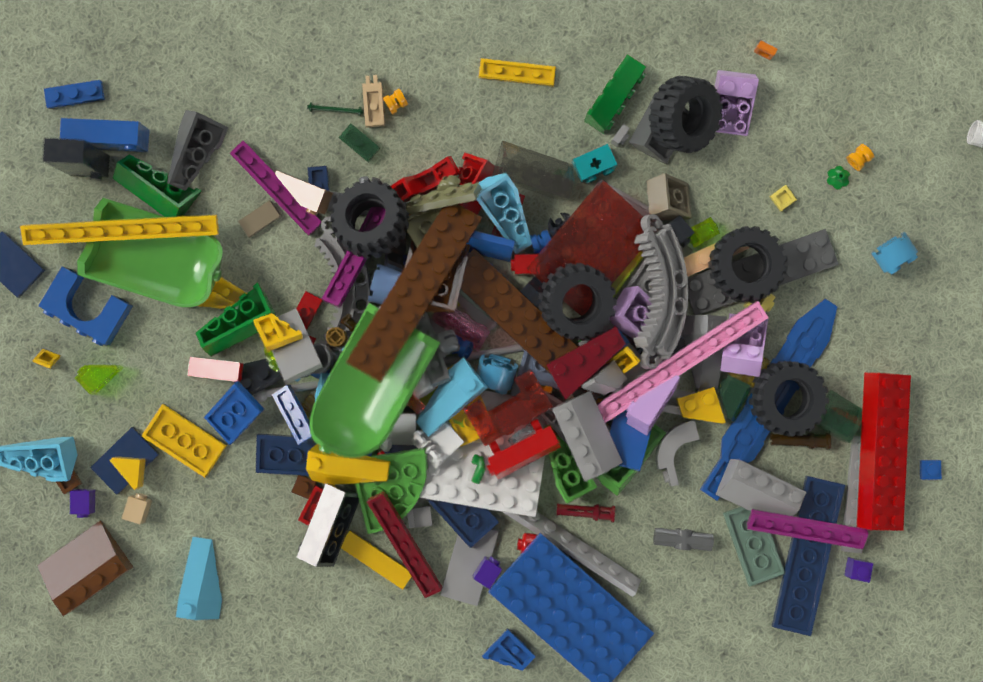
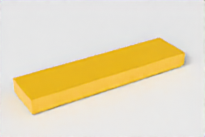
M481 58L479 78L554 87L556 66Z
M350 530L341 549L403 590L412 577L407 568Z

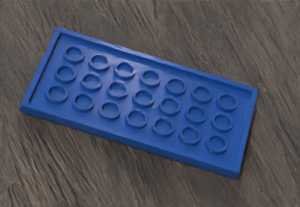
M542 533L537 535L488 591L591 682H612L654 635L652 630Z

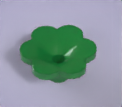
M836 166L835 169L828 171L827 183L833 185L834 189L839 190L849 184L848 178L850 173L844 170L842 166Z

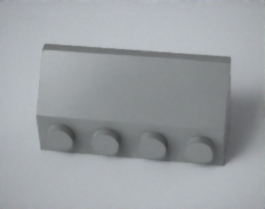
M591 391L558 404L553 408V412L584 481L599 476L623 463Z
M730 459L715 495L749 511L754 509L794 516L799 511L806 492L741 460Z

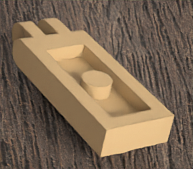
M373 75L374 83H370V76H366V83L362 84L366 128L385 126L382 83L378 82L377 75Z

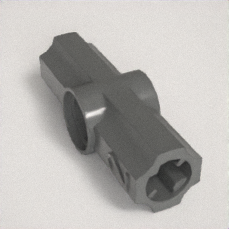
M655 528L653 544L670 546L680 550L698 549L712 551L714 535L693 532V530L689 529L681 530V528H676V530Z

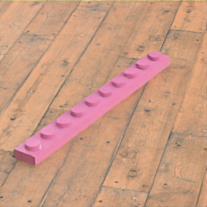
M758 301L754 302L672 355L669 359L661 362L656 368L650 369L625 385L618 392L597 403L605 423L628 409L632 401L636 402L643 394L672 377L681 375L768 319L769 317Z

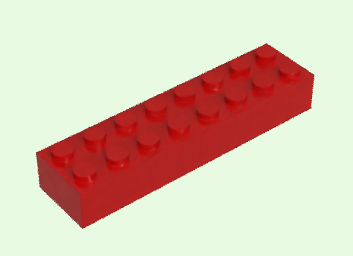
M864 372L856 527L868 530L904 531L911 375Z

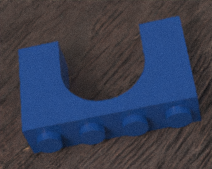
M62 266L38 306L44 309V314L52 318L54 316L58 317L61 324L77 328L76 332L85 337L89 335L93 338L92 341L100 346L111 345L133 305L117 296L111 295L99 316L90 321L81 320L73 311L72 300L85 277L79 276L73 270Z

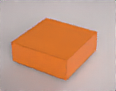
M760 41L754 53L771 60L778 49Z

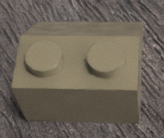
M666 173L647 180L648 210L650 214L657 215L661 221L674 220L679 215L684 220L692 218L687 182Z

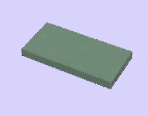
M738 507L723 512V516L748 586L750 587L784 575L785 571L772 534L747 529V522L751 511Z

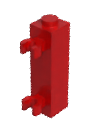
M538 419L530 422L535 434L502 451L496 440L489 443L494 454L487 458L489 462L487 468L491 476L496 475L499 480L561 448L552 428L549 426L542 429Z

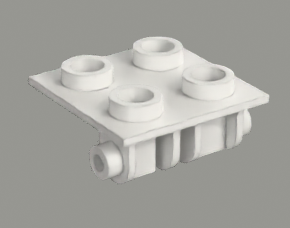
M401 413L390 435L380 446L382 451L388 452L392 444L415 445L411 439L416 431V413Z
M447 422L429 437H427L423 430H417L413 433L414 437L411 439L418 449L426 448L427 459L435 469L464 443Z

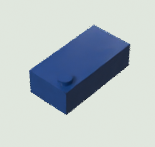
M61 118L60 139L85 140L100 150L148 152L149 129L139 121Z

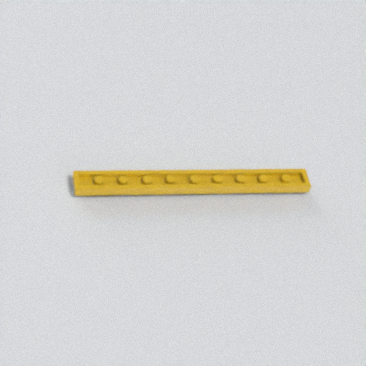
M217 215L28 224L20 226L23 245L219 234Z

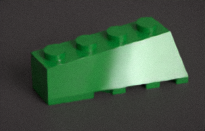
M627 54L613 74L612 80L610 79L606 84L602 95L597 97L592 108L588 110L584 122L602 134L605 130L609 131L615 123L612 120L616 114L620 115L625 108L623 103L626 98L630 100L635 93L634 86L636 83L641 84L646 74L644 71L646 66Z
M130 154L117 162L112 178L164 217L184 216L202 192L198 188L192 189L190 187L184 191L168 184V173L152 169V165Z
M258 282L252 286L253 289L247 294H242L239 297L240 300L235 304L226 307L224 313L218 318L214 317L196 332L201 348L210 357L258 333L253 322L254 319L271 313L276 316L271 303Z

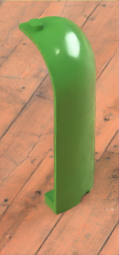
M102 198L94 208L93 221L161 218L163 216ZM213 235L87 242L77 260V272L79 276L171 305L194 307L208 299L215 283L220 280L223 251L220 242Z
M369 303L314 403L310 418V433L313 440L320 446L319 449L329 455L333 452L343 457L356 458L372 453L379 448L390 435L440 342L415 329L382 383H379L346 364L348 357L379 310V308Z

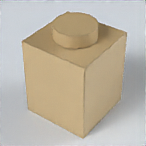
M141 493L129 496L121 519L137 524L145 523L152 500L147 499L148 496Z

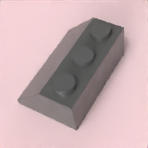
M649 104L629 143L644 154L667 164L674 150L662 147L652 135L654 132H651L649 127L651 121L648 120L651 113ZM685 107L682 113V126L685 125L689 116V110Z

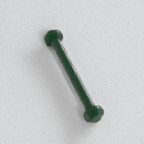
M312 102L307 105L309 112L321 110L355 113L358 116L364 113L361 107L353 109L313 105Z

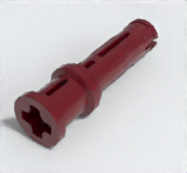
M557 503L556 515L593 518L595 521L610 520L611 523H614L615 505L605 507L599 506V504L582 506Z

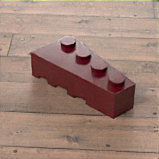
M616 327L546 364L565 400L625 345Z

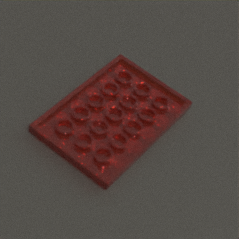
M601 179L527 267V270L542 283H547L549 281L547 276L550 273H557L555 269L558 267L565 268V265L569 263L574 265L576 263H583L601 271L613 284L641 251L638 250L640 244H635L634 242L637 235L644 233L641 227L643 216L608 183ZM584 284L576 285L565 294L563 301L582 316L591 306V289Z

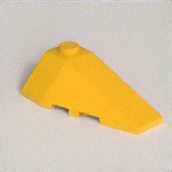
M318 444L308 451L306 470L312 481L337 485L388 480L390 461L366 455L356 458L343 457L333 452L329 455L321 451Z

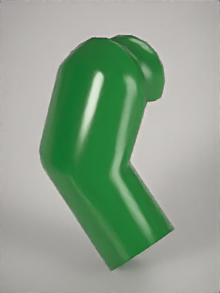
M475 454L471 463L477 465L471 481L475 484H480L486 470L485 458L482 455Z

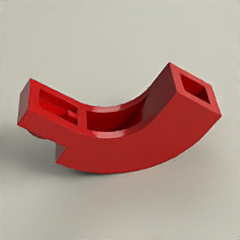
M447 156L421 173L401 178L392 184L391 187L395 189L403 202H408L415 195L422 196L437 189L443 177H448L449 175L456 176L460 172L452 156Z

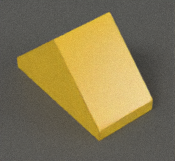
M625 346L605 364L614 360L621 371L626 373L638 364L640 360L628 346Z
M114 457L110 459V462L134 490L143 487L146 459Z

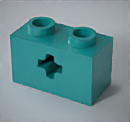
M608 144L572 160L580 182L586 181L587 184L597 180L596 176L600 174L607 176L613 173L614 168L617 166V162ZM593 161L595 164L599 163L598 169L596 167L591 168Z

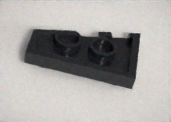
M275 357L243 364L240 383L251 395L283 379Z

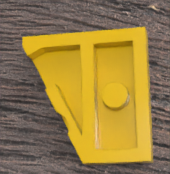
M220 277V280L215 283L208 299L198 305V307L225 309L229 305L235 304L240 300L239 297L244 293L247 294V292L225 278Z
M272 313L253 320L267 352L303 339L300 330L295 331L290 328V324L279 320Z
M714 387L676 399L681 415L684 418L726 423Z

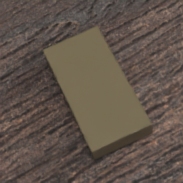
M269 200L238 222L250 238L281 216Z

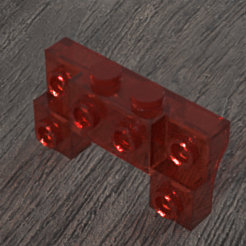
M531 369L514 379L521 392L487 412L480 399L463 408L484 446L504 435L512 434L519 426L529 424L533 418L553 407Z

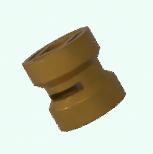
M333 327L326 333V340L331 346L342 347L347 342V333L341 328Z

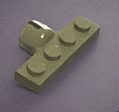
M445 176L438 184L437 191H432L422 196H413L406 206L408 214L473 201L477 199L482 188L479 183L459 185L461 181L456 176Z

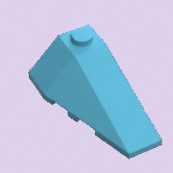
M507 173L487 177L479 182L482 190L477 197V201L502 236L515 241L513 251L515 254H518L530 246L532 242L517 187Z
M464 357L448 370L451 381L437 387L416 421L427 437L431 436L488 388Z
M57 437L0 446V466L18 472L22 470L35 477H45L46 480L51 482L69 481L78 455L74 437Z
M193 537L179 594L176 617L191 620L219 619L222 594L217 575L212 539Z

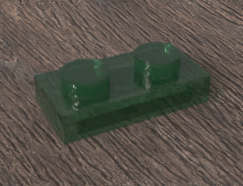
M351 123L338 137L367 163L380 150L378 145Z

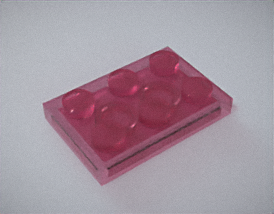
M455 309V312H434L432 320L445 330L452 329L455 335L462 337V340L473 342V349L476 351L481 349L490 334V331L483 324L475 322L468 314L462 313Z

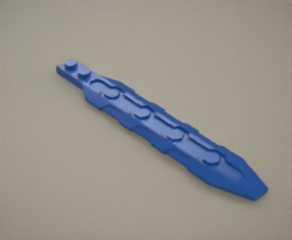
M824 299L799 318L787 335V340L777 356L769 364L778 363L779 361H791L807 364L811 368L816 358L820 357L830 341L837 306ZM793 380L784 381L776 390L775 406L781 415L784 414V409L796 390L800 388ZM752 393L748 396L745 406L734 423H731L722 437L720 459L700 488L702 492L716 501L720 497L715 494L729 460L737 459L745 463L753 461L763 447L764 440L770 432L764 428V425L756 421L757 416L752 415L751 409L754 407L749 404V398H752Z

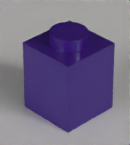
M76 489L70 491V514H77V518H87L89 514L95 513L96 489Z
M485 556L472 575L473 579L490 589L502 571V567L499 565L501 562L492 556L490 558Z
M848 557L844 576L853 580L870 583L873 563L867 560Z

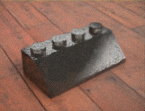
M506 141L501 142L492 176L507 173L515 186L560 201L569 199L574 183L573 164Z

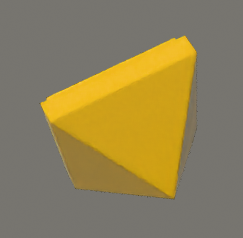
M42 349L33 359V362L51 369L60 359L61 355Z

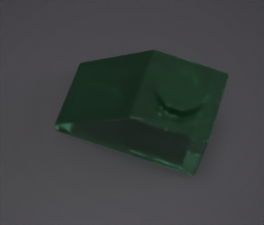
M728 375L726 379L721 381L719 389H721L720 395L730 421L734 422L749 394L750 385Z

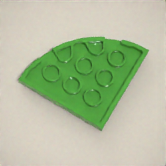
M426 448L370 456L390 461L387 481L355 483L368 534L383 530L366 502L368 498L385 491L401 519L414 507L424 488L427 477Z

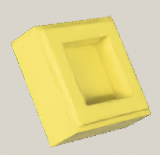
M786 185L770 196L780 212L797 200Z

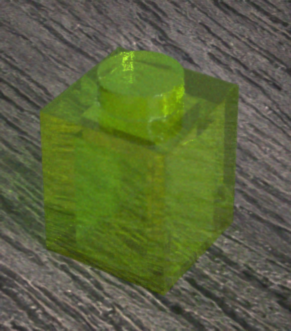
M712 217L691 227L695 233L690 239L692 240L693 247L696 248L719 235L718 226Z

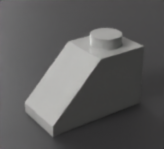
M613 360L600 367L581 386L583 389L605 395L611 391L616 393L623 388L622 384L627 378Z

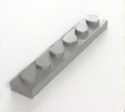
M852 436L843 523V525L851 527L857 526L861 437ZM841 546V551L862 553V549Z

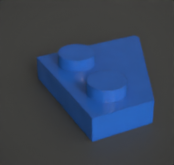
M507 628L482 654V657L523 671L536 655Z

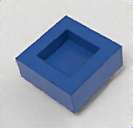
M920 460V479H942L941 460Z

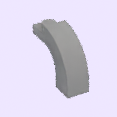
M694 420L675 425L666 432V435L658 444L656 467L659 470L665 468V471L662 472L665 483H668L671 487L679 485L674 467V455L677 449L687 442L699 440Z

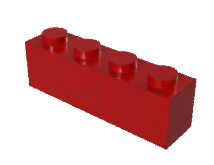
M464 152L462 157L464 159L463 166L458 168L460 172L458 178L461 181L459 185L479 183L487 177L500 175L502 171L488 160ZM477 199L459 203L460 206L477 215L482 207Z

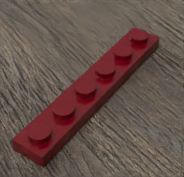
M383 491L368 498L367 504L424 598L442 591L441 583L386 492Z

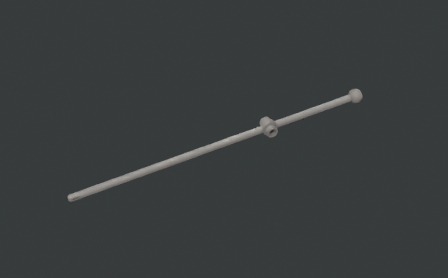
M516 344L472 352L466 360L480 359V356L484 354V358H487L490 354L503 355L524 351V349ZM455 355L445 357L444 361L448 365L457 363L462 358ZM319 380L291 385L294 392L316 389ZM283 387L263 389L254 394V398L258 402H264L267 400V397H272V394Z

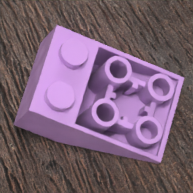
M718 70L715 88L721 98L719 101L722 103V120L719 121L720 127L716 132L748 135L759 81L756 74Z
M730 314L729 318L733 317L736 314ZM768 319L724 346L720 371L760 376Z

